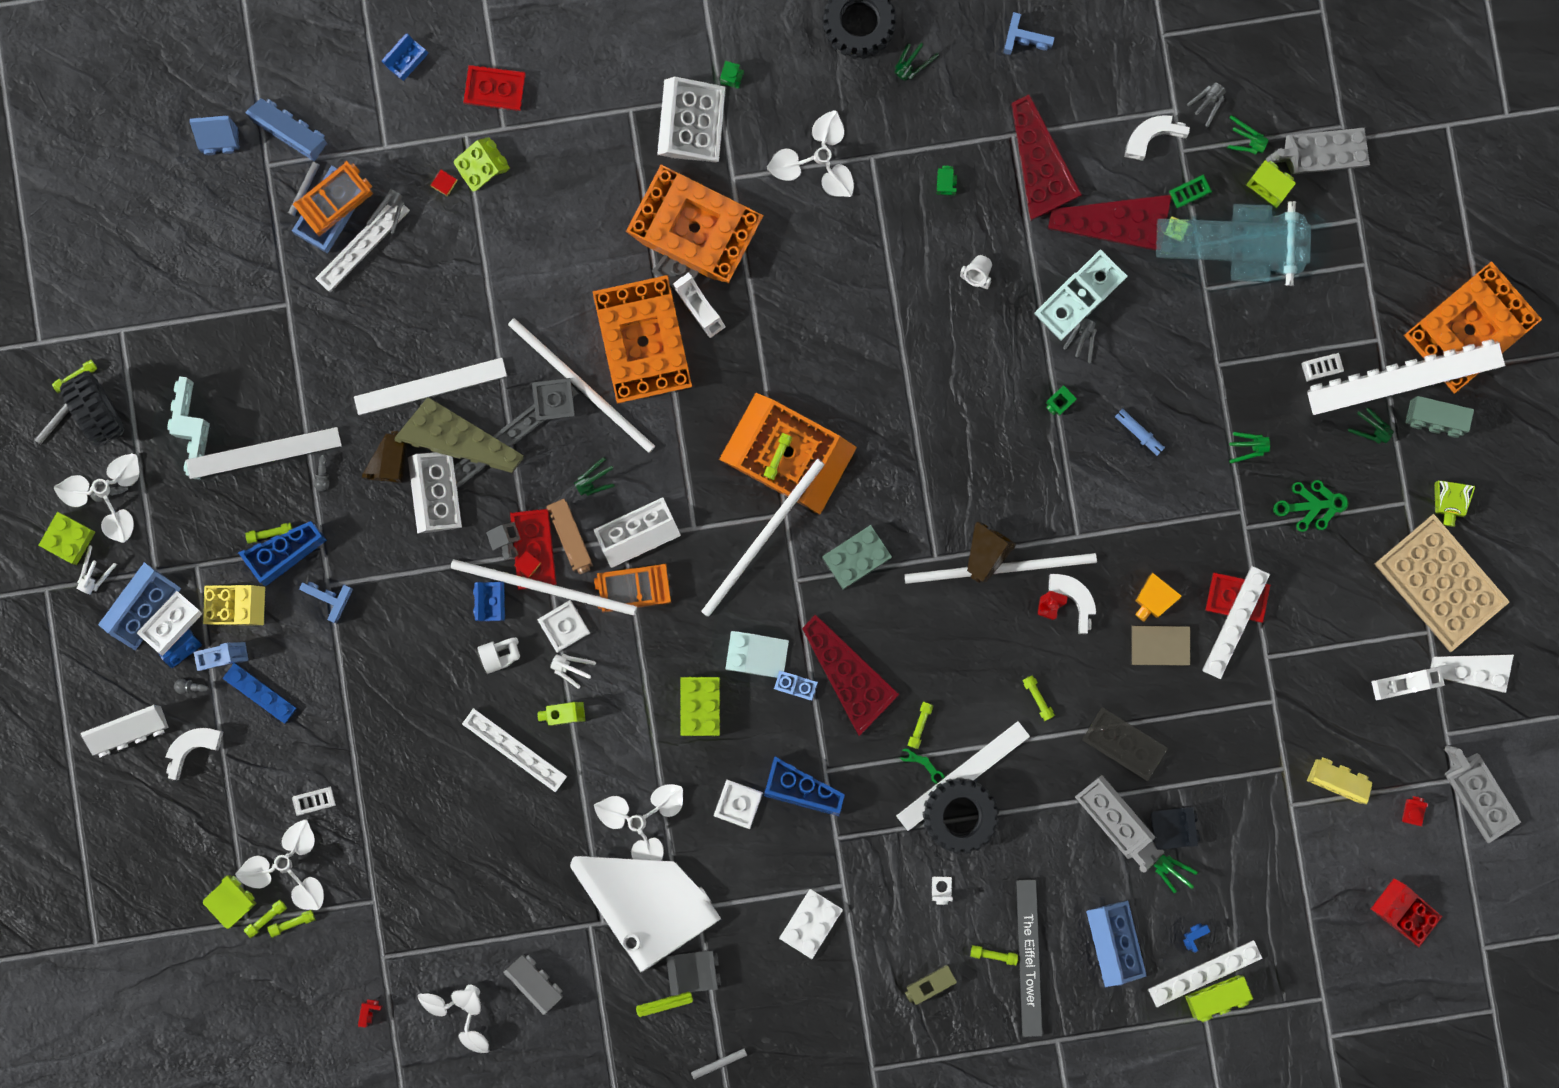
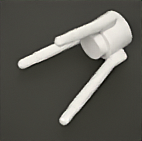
M91 545L88 547L77 586L78 590L91 595L92 591L97 592L101 583L117 565L113 563L95 584V579L91 575L96 561L92 562L87 575H85L91 555Z
M556 654L550 667L555 670V674L560 675L578 689L580 685L565 674L567 670L588 679L591 678V675L569 666V661L595 665V661L571 657L562 654V656Z

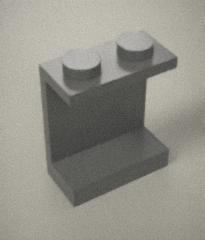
M713 950L666 957L671 996L686 992L718 990V985H721L720 973L716 974L715 966L719 965L718 955L714 954Z

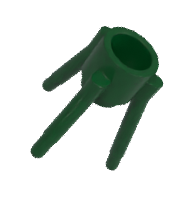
M908 43L899 62L894 67L896 69L894 73L903 81H906L908 78L912 80L918 72L934 61L939 54L936 53L912 72L913 67L910 64L924 44L920 43L906 62L904 59L911 46Z
M1370 408L1366 410L1380 423L1379 425L1358 411L1357 414L1376 428L1374 431L1376 437L1348 428V431L1374 440L1378 444L1381 441L1387 443L1394 433L1390 426Z
M605 457L601 458L574 482L581 496L585 493L589 496L595 492L615 486L612 483L591 489L594 487L593 481L614 469L613 466H610L591 478L587 477L605 461Z

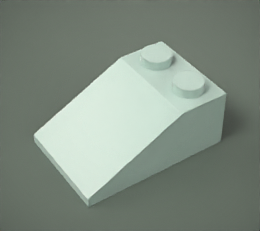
M731 631L726 670L778 678L779 671L784 672L789 640Z

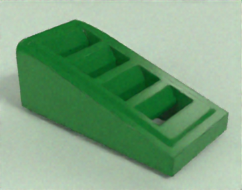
M1204 174L1169 191L1177 208L1212 192ZM1200 182L1203 192H1200L1196 183ZM1193 185L1197 195H1193L1189 186ZM1185 188L1190 196V198L1188 199L1186 198L1183 189ZM1178 191L1180 192L1184 200L1182 202L1179 201L1176 195V192Z

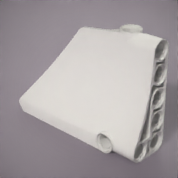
M583 856L573 857L571 861V869L640 972H644L721 919L703 888H699L675 862ZM630 937L635 938L637 941V945L633 949L627 946V940Z

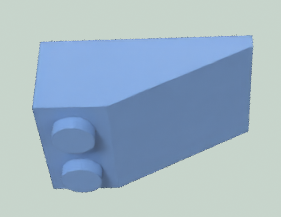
M229 116L190 119L198 150L204 153V155H214L217 151H223V153L228 154L234 153V150H239L238 127Z

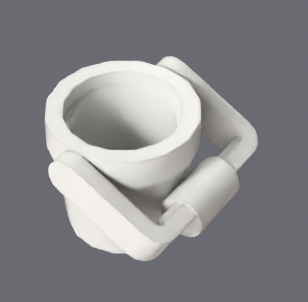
M983 255L976 256L967 267H962L960 277L973 286L988 289L991 284V278L988 277L992 267L990 259Z

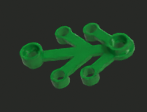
M1315 480L1311 484L1312 491L1320 492L1328 499L1320 501L1305 489L1301 482H1296L1292 485L1293 493L1300 494L1309 502L1288 504L1286 501H1278L1274 505L1273 510L1280 517L1287 515L1289 512L1310 510L1304 519L1296 524V529L1299 532H1304L1321 509L1329 508L1323 518L1315 522V527L1318 530H1324L1336 512L1341 513L1347 509V497L1340 493L1333 494L1323 486L1320 480ZM1314 483L1320 484L1319 490L1314 488ZM1295 485H1300L1301 491H1296ZM1336 500L1341 501L1342 504L1340 507H1337L1335 505ZM1280 505L1284 507V512L1282 513L1278 511V506ZM1319 521H1323L1325 523V526L1323 528L1318 526ZM1300 523L1305 524L1304 530L1299 528Z

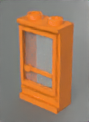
M347 161L344 162L341 167L293 203L294 207L319 237L373 194L370 190L372 185L366 178L362 180L359 177L360 171L354 163L350 165Z
M666 564L597 573V578H594L595 590L599 589L600 597L637 606V608L671 603ZM602 608V612H603V613H604V612L614 611V610Z

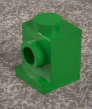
M725 61L720 84L739 89L744 70L740 69L739 64Z
M952 166L938 168L937 195H956V188H953V186H956L957 175H953L954 169Z
M1063 385L1047 400L1048 406L1046 408L1053 416L1055 414L1060 416L1077 398ZM1061 400L1063 405L1057 406L1056 401Z

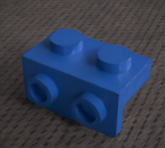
M405 34L382 59V63L393 74L404 81L429 53L415 42L410 35Z
M475 582L473 590L475 597V607L473 610L475 621H505L504 582Z
M189 628L160 657L170 668H173L190 654L194 653L202 644L196 639Z

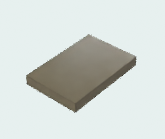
M1132 626V665H1190V627Z

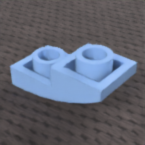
M779 671L774 689L813 701L818 682Z

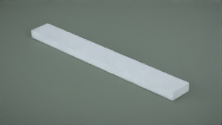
M503 358L354 396L358 415L360 416L505 378L507 374Z
M335 427L187 459L186 465L189 478L193 479L340 447L341 441L338 428Z
M1017 721L939 783L943 784L946 782L945 780H954L956 778L976 779L1029 738V734ZM939 783L896 815L907 831L924 819L925 800H928L930 797L928 794L931 790L934 791Z

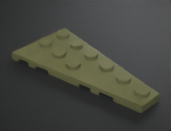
M429 397L426 398L395 437V441L402 443V441L407 442L414 447L419 448L421 446L429 448L433 452L459 459L462 457L470 459V462L485 463L492 468L511 473L518 467L524 456Z

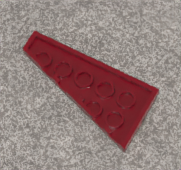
M1027 95L1012 102L1011 105L1029 218L1032 221L1081 197V193L1030 95Z
M1171 195L1057 208L1051 211L1048 229L1161 251Z
M814 615L802 630L858 736H860L899 694L820 618Z

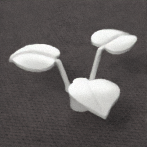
M831 111L822 115L814 123L812 128L813 138L817 141H822V147L814 153V156L798 162L796 152L791 149H782L773 156L767 165V169L773 176L781 180L790 181L796 179L801 174L799 165L815 160L818 164H826L828 173L822 178V186L828 194L841 197H850L853 194L854 185L850 171L841 164L835 165L831 170L829 162L831 151L825 145V143L836 145L843 139L844 128L837 111Z
M136 454L121 456L109 464L106 473L109 478L113 479L112 481L97 479L90 487L89 482L84 477L75 475L54 486L58 497L71 507L85 505L88 500L87 495H91L94 491L98 497L104 498L112 513L105 516L102 520L101 528L103 533L108 538L121 543L126 542L130 538L134 527L131 514L124 509L115 513L107 496L110 493L109 484L117 482L120 486L128 487L138 480L140 470Z
M669 784L657 788L651 796V802L656 808L643 816H627L629 812L628 803L619 796L608 797L594 804V809L599 819L607 827L612 829L622 828L625 824V819H627L629 828L633 831H638V834L643 837L644 841H637L632 847L631 854L633 859L662 861L664 854L662 843L657 838L648 840L642 829L646 826V818L658 810L666 817L679 813L683 805V788L681 786Z
M307 820L295 823L284 833L282 846L291 852L276 857L271 869H269L270 864L267 859L262 856H254L249 858L235 873L236 877L243 884L252 888H264L270 884V873L275 869L282 873L288 872L299 884L292 890V900L297 907L305 910H319L324 901L323 888L318 880L313 877H307L301 882L291 871L292 862L289 857L294 855L295 852L298 855H305L313 849L315 844L314 834Z
M467 985L464 991L453 992L451 995L453 1001L449 1004H445L441 997L433 994H418V999L422 1006L433 1015L445 1016L447 1009L454 1004L468 1012L465 1032H460L459 1034L460 1041L472 1051L479 1053H488L490 1051L489 1043L482 1034L469 1031L471 1016L477 1015L481 1011L478 997L480 990L477 987Z

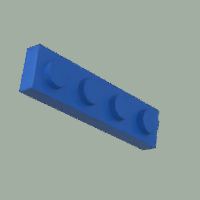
M233 663L223 677L225 681L284 724L287 723L297 709L236 663Z

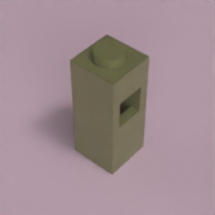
M945 965L906 987L908 991L905 994L910 1003L914 1001L917 1005L957 982L948 965Z

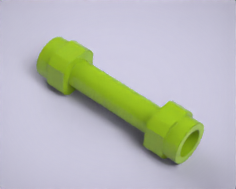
M89 360L83 364L82 368L63 380H56L52 386L59 394L62 383L84 371L93 373L97 370V367L92 360Z
M782 433L778 441L780 444L773 460L765 470V477L772 480L775 479L778 472L777 467L786 447L790 446L793 437Z
M291 523L281 524V527L260 532L255 530L245 533L247 543L250 544L258 542L259 539L285 534L293 528Z
M1033 675L1022 680L1025 688L1030 689L1042 711L1039 714L1044 721L1055 716L1052 708H1048L1036 686L1038 682Z
M925 702L922 703L918 723L913 737L910 736L907 746L919 749L920 737L928 715H931L933 705Z
M281 900L272 905L273 908L254 924H249L244 929V932L250 938L258 934V930L274 916L280 915L287 909Z
M308 910L299 917L279 925L276 923L268 926L269 934L271 937H275L284 930L302 923L307 924L315 921L314 913L312 910Z
M972 945L970 957L995 959L1014 966L1017 964L1018 954L1010 952L1004 954L984 950L982 947Z

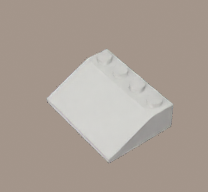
M679 77L664 80L657 155L679 159L719 162L725 98L724 86Z

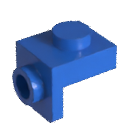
M1198 923L1190 928V932L1184 934L1186 939L1183 941L1188 951L1197 952L1198 950L1193 940L1210 933L1208 926L1205 924L1201 925V923Z

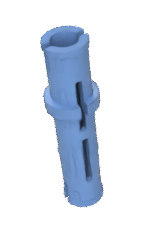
M1121 409L1120 413L1125 418L1119 413L1115 418L1141 440L1142 445L1145 444L1158 456L1161 452L1155 446L1163 451L1165 446L1153 437L1154 434L1147 432L1124 409Z

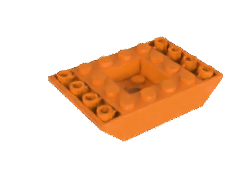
M660 165L626 232L644 246L662 255H666L711 279L729 283L763 215ZM696 223L700 226V230L698 232H691L689 226Z
M1491 261L1404 336L1423 358L1432 354H1436L1437 357L1442 356L1444 351L1455 349L1456 352L1462 351L1463 346L1474 344L1475 347L1481 346L1483 341L1493 339L1494 342H1499L1501 352L1503 353L1542 319ZM1466 325L1474 327L1473 335L1465 333ZM1478 373L1444 381V383L1455 394Z
M668 275L593 291L617 404L692 387ZM640 337L648 338V345L645 347L639 346L638 339Z
M755 393L719 460L786 497L792 493L817 459L821 460L825 464L797 501L810 510L821 514L857 447L836 433L777 401ZM782 433L793 437L789 447L794 450V453L791 457L782 456L777 467V475L772 480L765 477L764 473L767 466H770L780 444L778 441Z

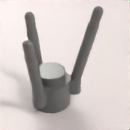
M1215 82L1187 104L1189 107L1206 95L1207 99L1195 112L1196 115H1199L1210 101L1213 103L1217 101L1205 127H1209L1220 104L1225 99L1223 95L1226 93V90L1222 85Z
M390 188L385 199L367 222V225H370L386 204L392 208H395L397 205L391 234H394L401 209L405 202L401 201L404 196Z
M1084 318L1075 327L1063 349L1066 350L1078 333L1081 335L1075 357L1078 358L1085 338L1090 337L1088 363H1091L1094 338L1097 331L1094 329L1096 323Z

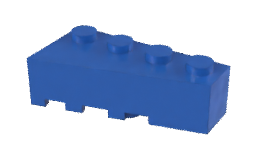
M310 521L289 530L285 534L275 536L269 541L262 544L259 543L248 550L238 553L257 580L266 587L327 541V539L318 527Z
M776 756L773 760L764 794L768 798L839 816L845 796L841 792L814 779L812 776L796 769L794 766L783 762Z

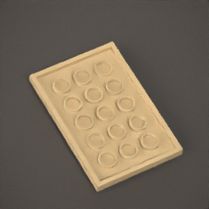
M1434 514L1375 563L1376 567L1450 652L1509 603V600Z

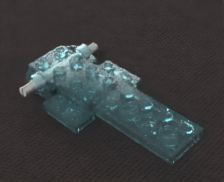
M1295 201L1288 202V212L1272 216L1271 205L1234 204L1233 222L1157 219L1156 258L1231 261V281L1270 282V272H1277L1286 275V286H1294V275L1302 273L1305 266L1310 263L1311 225H1308L1305 216L1295 212Z

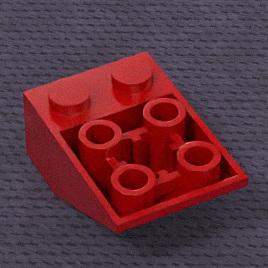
M1395 878L1371 908L1385 922L1418 947H1420L1442 918L1437 911L1407 885Z

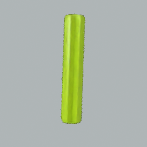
M686 992L636 1007L637 1015L642 1017L692 1003L691 992Z

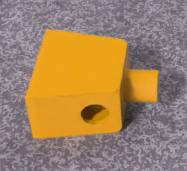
M1152 573L1136 599V602L1142 607L1135 615L1142 621H1145L1150 614L1157 618L1180 599L1181 595Z

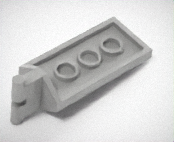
M1365 128L1286 136L1285 149H1278L1268 156L1266 161L1274 163L1286 162L1291 174L1368 167L1370 162Z
M1449 745L1446 746L1445 752L1449 755L1454 765L1445 773V776L1486 842H1492L1520 824L1521 821L1481 756L1476 753L1466 758L1461 749Z
M1102 775L1075 796L1127 859L1134 858L1140 865L1142 872H1146L1164 854L1163 850L1156 849L1152 841L1155 836Z

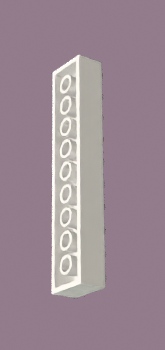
M1493 339L1483 341L1481 346L1475 347L1474 344L1463 346L1462 351L1456 352L1455 349L1444 351L1442 356L1437 357L1436 354L1425 356L1423 361L1417 362V359L1405 361L1406 365L1398 367V364L1386 366L1387 370L1380 372L1379 369L1367 371L1368 375L1361 377L1360 373L1348 376L1349 380L1342 382L1341 378L1329 381L1330 385L1322 386V383L1310 386L1311 390L1307 391L1312 413L1315 415L1503 367L1505 364L1498 341L1494 342Z

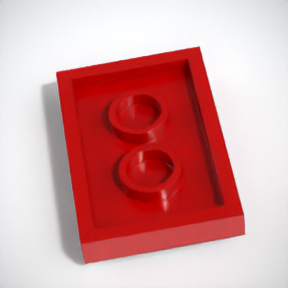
M469 65L463 103L521 111L526 73Z
M1213 573L1205 611L1228 616L1245 579ZM1265 584L1249 620L1263 623L1270 590L1269 584Z

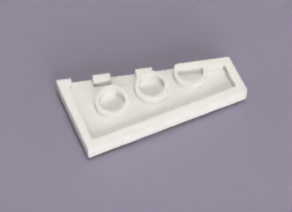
M1514 655L1433 657L1431 668L1441 667L1444 680L1506 693Z

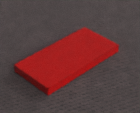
M548 509L510 513L511 522H515L521 540L513 543L519 554L515 557V563L525 551L541 562L530 577H527L516 568L517 576L557 585ZM518 586V590H520V589H529V588H525V587Z

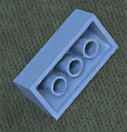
M262 98L259 99L246 111L245 114L252 122L314 162L327 144L325 139H323L325 136L317 130L312 132L308 129V124L300 119L298 122L292 119L293 115L285 109L280 111L276 108L277 104L269 99L267 101Z
M144 562L98 625L114 638L136 650L143 641L137 632L181 588Z
M1123 901L1088 910V921L1105 987L1121 985L1146 977L1129 902Z

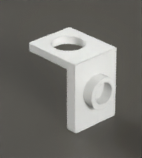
M932 877V900L936 901V904L948 905V901H952V877ZM939 881L947 883L948 887L945 892H939L936 889V884Z

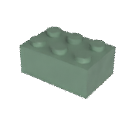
M1417 396L1410 401L1406 423L1415 429L1425 427L1429 428V432L1440 434L1442 431L1448 433L1450 437L1459 438V436H1463L1470 431L1474 409Z
M871 525L822 556V559L843 590L892 558Z

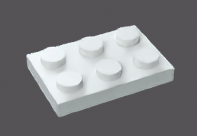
M176 591L137 634L163 656L202 613Z
M810 889L779 939L812 959L843 909Z

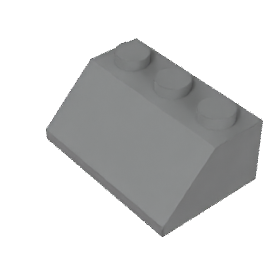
M523 954L503 973L544 1015L563 997L561 994L563 991L556 983L552 985L547 980L549 978L548 974L543 969L539 971L534 966L536 962L529 955L525 956Z

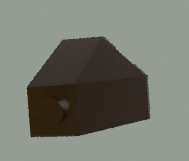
M391 431V434H385L362 474L364 480L403 483L407 442L402 441V443L395 441V437L400 431Z
M976 522L967 571L971 573L970 577L978 583L981 581L988 582L1017 544L998 531L989 530L986 524Z

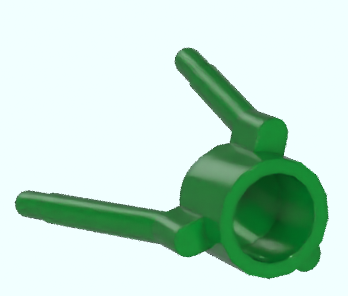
M1231 115V120L1253 134L1252 136L1236 127L1233 128V131L1251 139L1249 146H1252V148L1228 145V148L1257 154L1258 151L1263 153L1268 143V138H1265L1263 134L1256 132Z
M1233 432L1234 436L1254 440L1252 442H1230V446H1252L1253 451L1256 452L1231 459L1229 462L1235 463L1256 456H1264V452L1270 451L1269 437Z
M1164 854L1154 864V867L1157 868L1155 872L1162 877L1173 893L1177 891L1164 874H1168L1169 871L1191 889L1194 888V885L1173 869V864L1195 875L1198 874L1196 870L1173 859L1169 855L1166 857Z

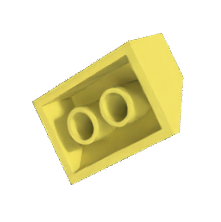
M1323 757L1321 760H1315L1307 779L1308 782L1359 804H1367L1372 787V782L1368 781V776L1358 773L1356 776L1350 773L1351 769L1342 765L1339 768L1332 765V761Z

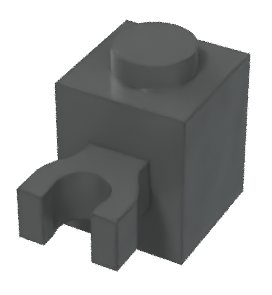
M515 522L502 524L486 532L492 550L502 548L504 560L519 555L513 546V543L521 540Z

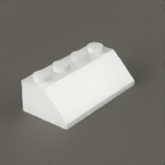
M440 453L415 454L408 457L417 533L461 528L453 457Z
M663 497L594 529L611 568L681 536Z
M152 705L82 732L81 736L92 755H99V758L111 754L110 750L115 748L119 751L129 747L128 743L133 741L136 744L147 740L146 736L151 734L154 737L165 733L164 729L169 727L161 706Z

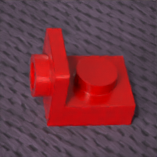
M1050 590L1040 597L1038 615L1055 620L1058 608L1067 603L1068 596Z
M1414 796L1412 800L1406 799L1402 822L1422 826L1428 803H1424L1423 798Z
M367 999V1002L362 1003L358 1027L366 1028L368 1023H372L373 1012H370V1009L382 1010L383 1005H379V1001Z

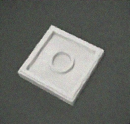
M571 600L537 619L557 653L590 634Z
M726 780L714 816L750 829L763 792Z

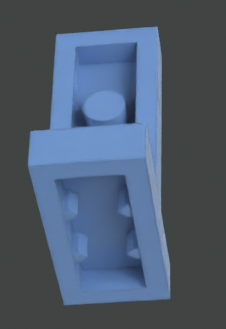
M1013 12L1004 53L1011 55L1014 40L1024 46H1029V44L1036 45V48L1041 50L1052 48L1054 37L1017 29L1021 14Z
M308 582V584L302 583L299 590L333 605L327 620L337 624L353 589L343 585L338 598H335V593L327 589L324 593L318 590L319 586L312 582Z
M245 642L220 644L221 646L194 652L197 671L249 661Z

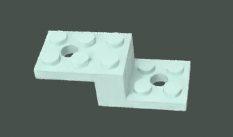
M1100 249L1034 314L1062 341L1127 278V275ZM1103 272L1105 280L1102 282L1097 281L1095 273ZM1059 308H1063L1067 312V316L1063 319L1058 318L1056 315V310Z
M179 376V381H176L174 386L176 398L171 403L173 415L172 419L168 421V430L176 438L192 440L188 442L187 446L189 459L205 455L210 423L204 419L188 417L194 382L186 377ZM185 461V464H184V472H186V475L189 476L188 469H187V465H186V461Z

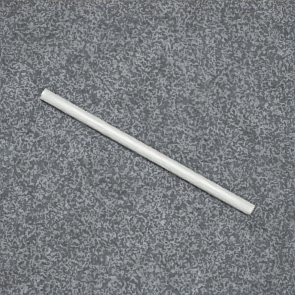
M515 318L510 321L508 326L562 375L570 378L573 385L648 453L655 448L652 442Z
M817 459L702 609V613L708 617L711 615L825 464L821 460Z
M1096 553L1002 563L994 574L1097 563ZM968 567L910 573L904 574L905 584L970 577L971 573L967 571Z
M455 559L451 563V569L633 616H635L637 606Z

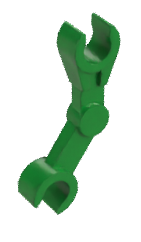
M909 749L902 750L909 753V758L907 759L900 757L902 761L918 762L924 765L931 774V780L936 784L935 774H940L944 779L943 773L937 771L927 757L918 756Z

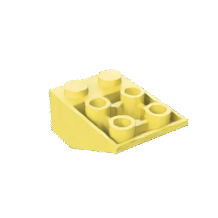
M253 585L204 586L203 624L264 625L265 587Z

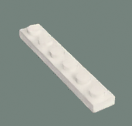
M386 205L370 225H367L315 279L331 292L391 231L398 206L396 205L395 208ZM405 205L401 209L398 222L410 211Z
M1251 566L1205 663L1204 672L1221 679L1270 576L1269 573Z
M474 708L462 723L554 792H557L567 778L566 775Z
M1253 940L1153 986L1148 991L1155 1006L1159 1007L1262 959V956Z

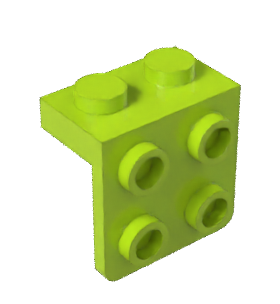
M490 137L477 140L454 160V165L472 191L479 190L495 175L505 173L510 169L506 159L500 154L495 142Z
M227 875L221 880L222 883L203 900V904L227 929L231 928L257 904L254 901L255 897L248 890L245 891L240 886L242 883L239 879L231 875Z

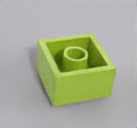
M1265 160L1247 183V186L1277 208L1296 183L1291 175L1286 172L1283 174L1279 171V167L1274 162Z
M57 512L39 546L69 563L77 565L93 538L95 531Z

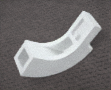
M1172 116L1150 118L1135 129L1128 141L1124 157L1144 160L1148 142L1153 137L1165 134L1187 138L1190 127H1186V124L1180 122L1171 124Z
M689 273L673 283L689 311L710 338L725 328L721 318L706 300Z
M1050 574L1049 591L1066 595L1075 602L1079 611L1078 634H1087L1088 630H1091V618H1088V615L1096 614L1095 603L1089 590L1081 582L1070 576Z
M1441 667L1372 681L1376 700L1445 686Z
M198 728L179 736L172 743L166 754V758L173 759L172 763L169 762L167 767L168 778L179 780L185 757L193 749L205 747L219 750L223 731Z

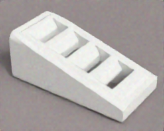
M1339 353L1302 363L1307 382L1344 372ZM1334 358H1335L1336 365H1337V368H1338V369H1335V370H1334V368H1333V364H1332V361H1331V359H1334ZM1324 361H1328L1330 371H1327ZM1317 363H1321L1323 373H1320ZM1310 365H1314L1315 375H1313Z
M331 787L292 797L296 816L336 806ZM322 793H326L327 804L324 802ZM315 795H318L319 801L321 804L319 806H317ZM308 797L311 798V802L313 805V807L309 808L307 800ZM301 799H303V803H304V807H305L304 810L301 809V805H300V801H299V800H301Z

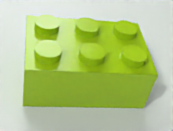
M681 677V736H720L719 677Z
M1241 975L1185 996L1193 1018L1202 1022L1212 1019V1015L1215 1013L1222 1015L1230 1012V1008L1233 1006H1238V1008L1249 1004V1000L1253 999L1246 980Z

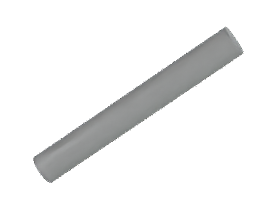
M312 163L293 203L306 194L320 166L319 164ZM292 203L288 213L295 216L298 210Z
M66 403L36 437L35 441L40 445L69 412Z
M745 1049L739 1050L691 1072L694 1079H697L747 1056Z

